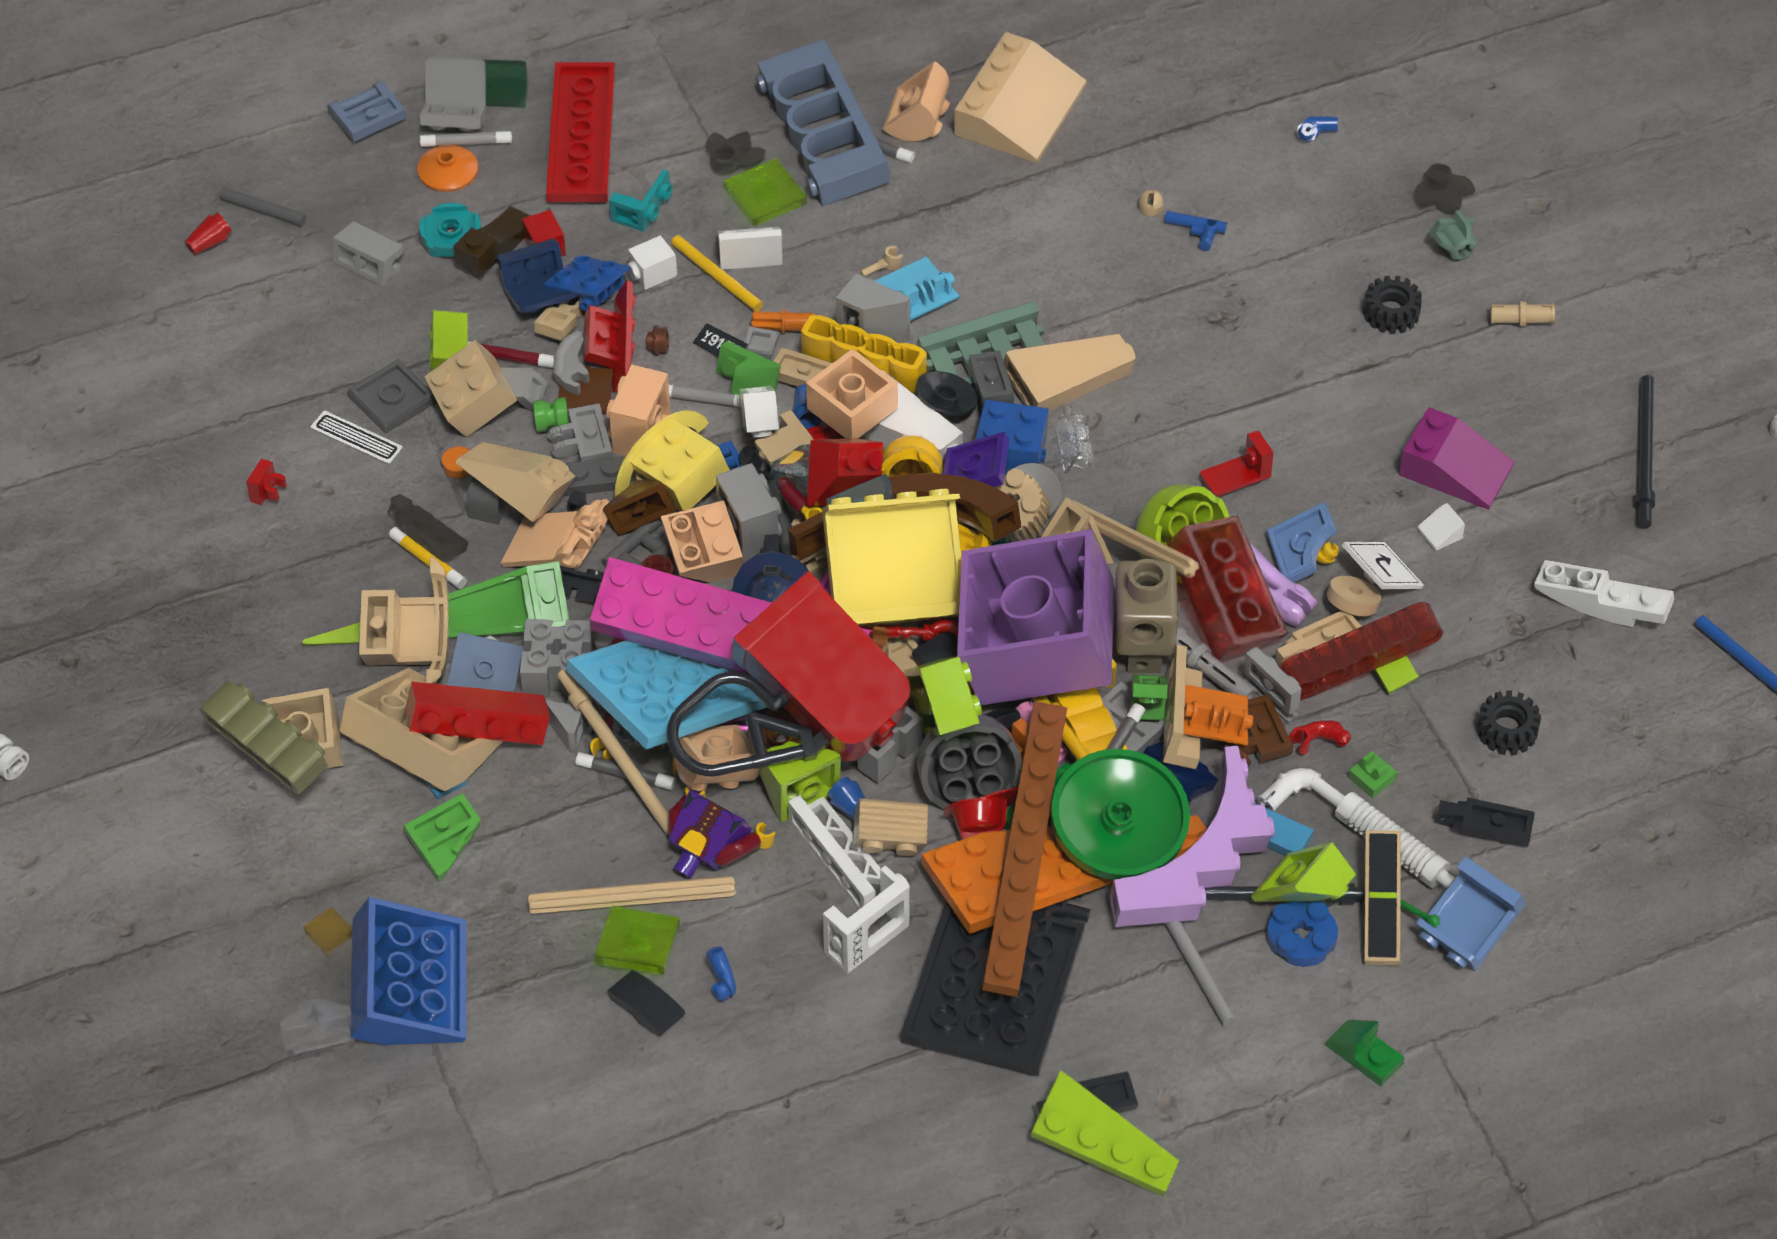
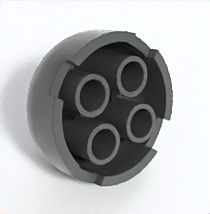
M982 714L978 716L979 724L943 735H934L931 730L927 733L919 749L917 769L924 792L931 802L933 801L936 805L945 809L948 805L965 799L970 792L967 778L972 777L978 791L985 796L1006 789L1018 788L1022 769V758L1019 749L1009 730L994 718Z

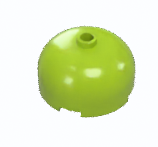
M1175 484L1159 490L1149 498L1139 514L1136 531L1193 560L1194 556L1210 558L1207 567L1201 572L1196 573L1195 576L1188 578L1177 575V583L1197 584L1204 581L1220 567L1214 562L1221 557L1224 546H1229L1231 522L1227 507L1220 497H1216L1205 487ZM1139 553L1141 559H1150Z

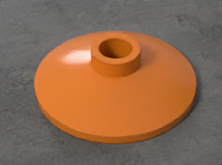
M457 145L438 146L427 151L420 158L417 165L418 177L430 189L442 192L456 191L466 187L475 179L478 173V162L474 154L464 147Z

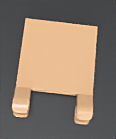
M584 505L578 511L545 513L534 522L524 516L501 564L503 567H515L559 561L561 566L575 568L581 557L579 555H571L574 547L566 543L575 525L586 529H595L600 517L591 516L594 509L590 505Z

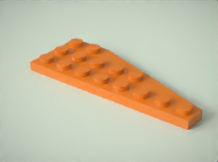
M1197 815L1190 816V824L1185 842L1174 860L1186 853L1207 831L1206 826ZM1047 827L1033 911L1114 882V880L1093 875L1076 865L1059 846L1052 827ZM1010 830L983 832L922 853L921 864L969 934L994 926Z

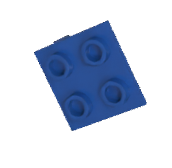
M582 255L574 258L566 267L556 272L552 278L544 283V287L578 293L580 298L579 306L582 310L586 311L590 305L597 307L600 302H604L623 286L625 280L623 274L630 270V266L617 264L615 261H603Z

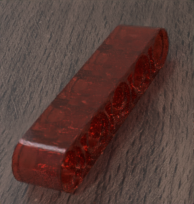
M1418 602L1286 659L1279 668L1285 674L1297 680L1301 688L1300 700H1304L1436 643L1441 639L1443 630L1430 604Z

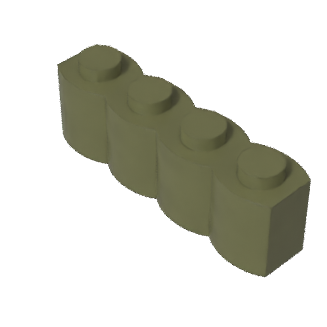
M227 680L199 708L204 719L215 730L228 738L240 750L252 757L265 770L276 776L285 786L299 795L328 766L323 757L325 754L324 749L313 739L307 742L300 737L302 733L289 720L283 723L277 719V712L268 703L263 701L259 704L253 700L255 698L254 694L244 684L239 683L235 685Z

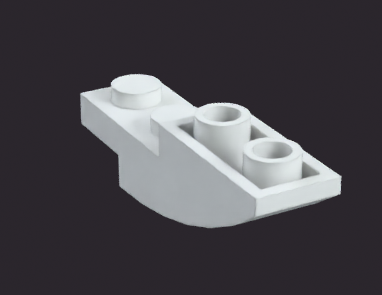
M1548 560L1544 561L1534 583L1537 590L1565 606L1612 623L1634 627L1637 619L1665 624L1674 602L1673 591L1609 580L1608 571Z

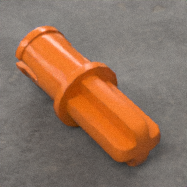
M783 309L782 312L755 311L752 314L751 325L761 329L780 330L782 334H785V331H801L809 316L814 315V312L795 313L786 312V309Z

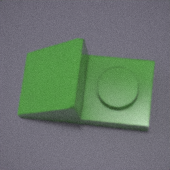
M726 341L720 346L716 372L733 380L731 394H740L739 389L772 386L776 392L781 364Z
M1132 674L1131 707L1134 703H1137L1145 708L1141 719L1164 720L1168 690L1166 676Z

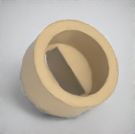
M1156 190L1142 192L1138 203L1139 211L1145 216L1160 214L1163 210L1162 195ZM1148 201H1153V205L1147 204Z

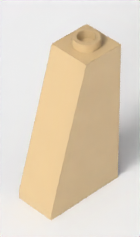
M1120 334L1010 350L1005 354L1004 364L1010 382L1023 403L1028 406L1049 408L1050 411L1131 374L1136 358L1132 346L1129 343H1125Z

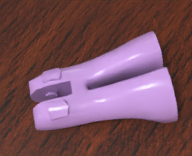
M1250 543L1242 548L1236 561L1232 560L1227 565L1215 587V593L1222 598H1237L1248 601L1295 627H1298L1305 619V614H1309L1318 604L1309 590L1285 577Z

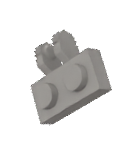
M600 403L568 409L570 423L552 427L547 434L551 443H555L551 448L555 458L572 457L577 452L580 461L613 457Z

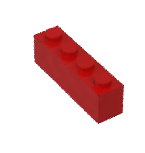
M411 681L405 708L409 731L538 745H543L550 717L544 695Z

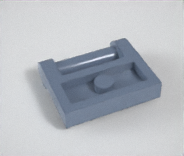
M382 81L372 84V88L339 103L334 101L327 105L331 118L340 124L353 142L406 119L405 108Z

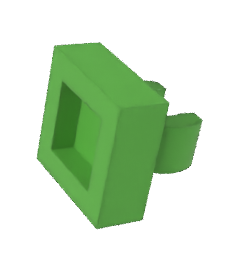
M1371 751L1349 770L1348 778L1373 799L1396 781L1398 772Z

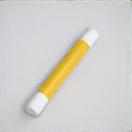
M398 527L391 529L389 537L428 567H430V557H434L445 570L448 582L458 589L465 586L467 579Z

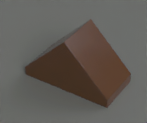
M636 480L607 503L603 510L618 536L661 516L676 511V506L661 481Z

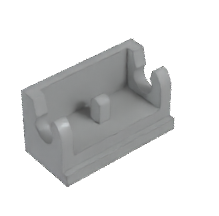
M353 221L333 237L332 262L383 286L400 269L401 264L393 262L403 253L404 245Z

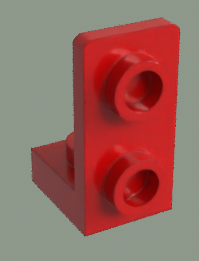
M1259 430L1247 434L1246 448L1243 450V456L1200 472L1201 480L1216 497L1271 477L1274 452Z

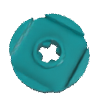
M460 203L437 205L432 208L431 214L426 218L424 215L420 220L421 242L427 248L430 256L453 257V246L471 227L477 230L481 228L480 217L475 211L473 214L467 210V206ZM449 227H454V232H446Z

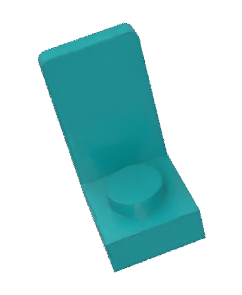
M662 170L642 201L614 192L609 199L611 221L644 232L649 223L656 220L662 203L668 201L672 194L673 185L670 183L669 171Z

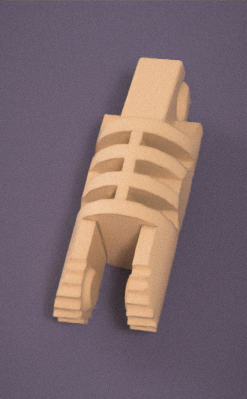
M608 499L594 500L590 504L594 509L591 516L600 517L596 528L586 529L575 525L566 543L574 547L571 555H579L581 557L575 570L579 568L605 529L608 517L603 507L609 503Z

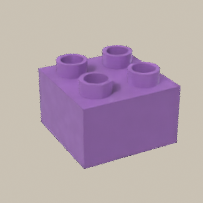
M1092 529L962 551L957 657H960L961 662H967L972 676L970 684L981 705L1112 685L1114 578Z

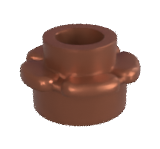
M658 325L653 327V331L647 332L648 350H653L656 356H659V353L669 351L668 328L659 327Z

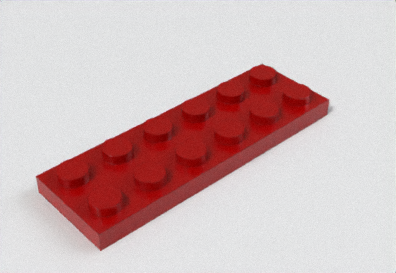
M555 62L546 186L547 202H608L615 62Z

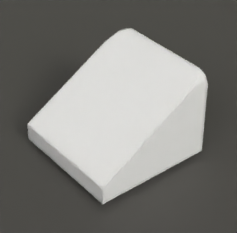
M1446 503L1425 519L1417 527V530L1431 547L1438 551L1463 539L1465 525L1450 505Z

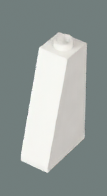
M897 382L898 409L861 437L871 441L884 442L883 446L887 447L891 441L904 435L923 436L935 444L942 456L944 466L947 448L963 444V432L939 413L926 406L917 396Z

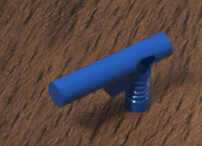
M1167 211L1165 215V223L1190 227L1192 235L1201 236L1199 248L1204 251L1210 250L1215 232L1226 233L1227 222L1172 211Z

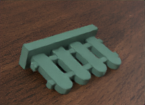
M1033 301L920 336L917 340V346L927 352V371H943L959 376L953 363L963 361L970 376L964 378V380L976 388L969 366V355L1000 351L1004 361L1006 352L1014 350L1013 344L1020 342L1023 348L1045 345L1041 338V335H1044V329L1042 325L1037 326L1039 310Z

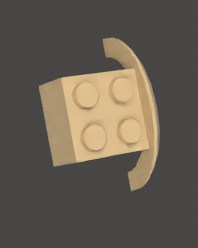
M430 557V575L433 583L434 597L400 598L395 590L361 591L359 655L367 666L431 664L430 669L426 670V683L435 684L443 676L448 654L449 597L445 570L434 557Z

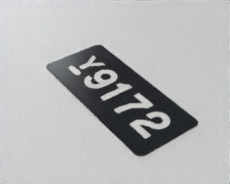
M705 324L693 341L695 345L719 356L720 346L726 341L744 349L748 347V343L710 324Z

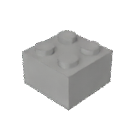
M752 463L716 475L717 502L723 500L725 502L743 555V563H745L756 554H760L761 548H765V535L778 534L779 537L782 536V529L778 521V516L782 514L781 507L777 498H771L769 495L765 476L763 474L758 475Z

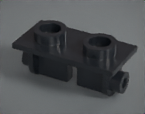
M560 565L565 598L570 599L574 587L578 588L575 600L595 604L604 573L594 569H587L585 573L577 571L575 568H567Z

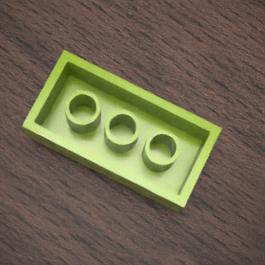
M960 657L942 658L904 670V674L909 680L910 694L916 713L923 717V735H927L930 730L934 735H943L979 724L978 716L982 715V709L977 695L972 696L970 693L968 682L972 681V676L967 662H961Z

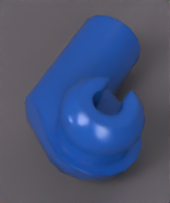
M1309 116L1299 125L1297 130L1298 136L1303 141H1311L1321 132H1337L1338 118Z
M713 947L708 950L707 957L718 983L713 984L711 991L718 1001H724L727 997L732 998L737 987L723 947Z

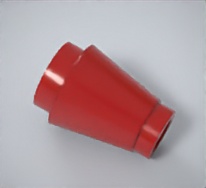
M216 212L212 216L208 214L188 238L184 240V243L194 255H197L227 240V235L232 230L219 213Z

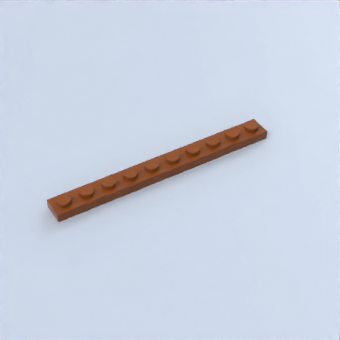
M1037 701L1033 703L982 987L984 991L1017 997L1019 992L1067 707Z

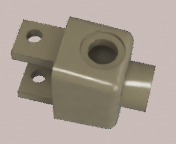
M1154 559L1121 561L1116 567L1114 589L1115 649L1121 655H1128L1127 673H1161L1162 655H1172L1176 650L1178 628L1176 566L1170 561H1157ZM1144 623L1155 626L1149 630L1135 628L1136 625Z

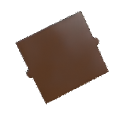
M584 366L589 372L590 381L588 384L583 381H576L580 383L581 388L578 396L564 390L559 385L558 398L566 397L567 411L572 408L600 403L602 415H606L612 395L613 368H590L589 366Z

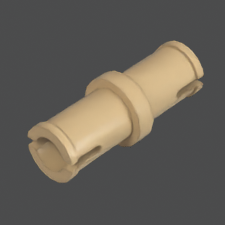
M1520 301L1519 304H1491V324L1519 323V326H1526V323L1555 324V304H1526V301Z

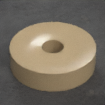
M1337 576L1331 580L1327 591V598L1336 608L1356 616H1370L1376 613L1381 601V594L1372 584L1352 576Z

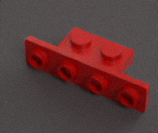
M628 280L625 281L615 296L614 312L590 305L585 312L584 360L613 368L612 391L618 393V384L621 377L626 376L631 367V357L635 349V342L632 341V332L635 327V318H632V310L635 305L636 295L633 294V282Z

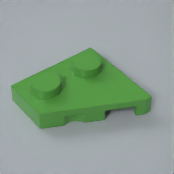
M462 793L406 823L403 827L404 833L439 882L443 880L481 825V819Z

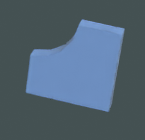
M1322 502L1266 530L1280 572L1295 583L1317 572L1316 559L1319 549L1328 538L1337 533L1328 506L1325 502Z

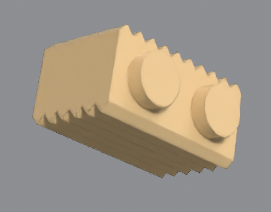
M860 798L855 805L853 846L862 847V850L867 853H880L884 849L896 850V853L901 856L916 855L927 844L928 804Z

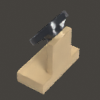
M792 410L780 414L781 429L772 432L771 436L755 440V446H744L738 454L739 461L743 466L750 464L745 454L751 457L752 462L758 467H755L758 475L763 474L766 480H773L778 477L781 468L777 465L796 448L810 451L808 449L810 448V440L814 439ZM805 463L804 466H807L805 468L809 470L808 465ZM772 466L775 473H766L765 469Z

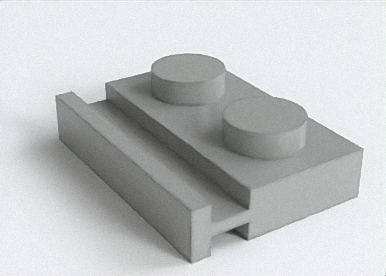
M1257 646L1247 652L1244 670L1247 677L1244 680L1257 688L1256 695L1258 697L1269 694L1278 715L1287 724L1297 719L1298 714L1295 711L1299 709L1301 688L1297 680L1285 674L1278 667L1276 661L1270 655H1265Z

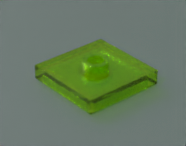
M777 158L724 180V189L753 226L807 204V196Z
M612 906L595 953V963L664 975L680 927V917Z

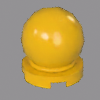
M904 435L891 441L883 451L882 475L878 479L914 473L942 474L944 469L942 456L935 444L923 436Z

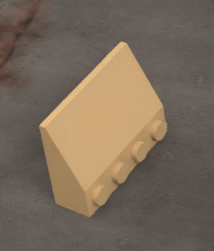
M1005 32L955 108L954 135L1038 163L1085 88L1087 80L1034 41Z
M406 668L346 697L339 732L350 737L355 743L364 745L378 753L381 758L403 767L406 772L419 776L431 783L434 788L447 791L466 781L503 742L483 738L409 731L405 708L411 681L426 683V677L411 668Z

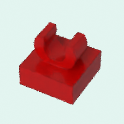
M262 458L246 481L250 502L261 506L266 498L270 500L279 499L278 489L273 488L274 486L283 488L287 486L286 477L283 474L274 472L273 462Z

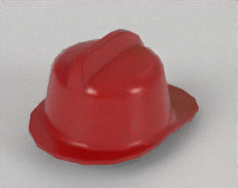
M1018 788L998 791L979 798L961 800L945 807L943 813L949 818H954L962 840L983 832L1002 831L1006 824V809L1016 802Z

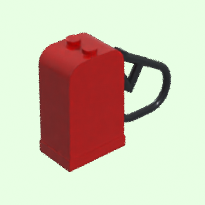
M808 571L733 637L731 657L742 669H746L752 676L740 672H724L709 678L673 711L668 721L666 734L668 746L674 757L689 771L708 777L766 767L804 758V761L815 760L817 755L824 749L836 751L841 756L842 761H854L864 756L876 744L882 747L893 737L894 732L892 730L905 715L910 694V684L903 671L825 591L816 577ZM725 684H739L749 688L771 711H777L783 706L801 724H794L758 712L746 714L745 719L754 755L712 765L694 760L683 749L679 740V727L685 715L713 690ZM762 728L797 738L800 741V745L767 752Z

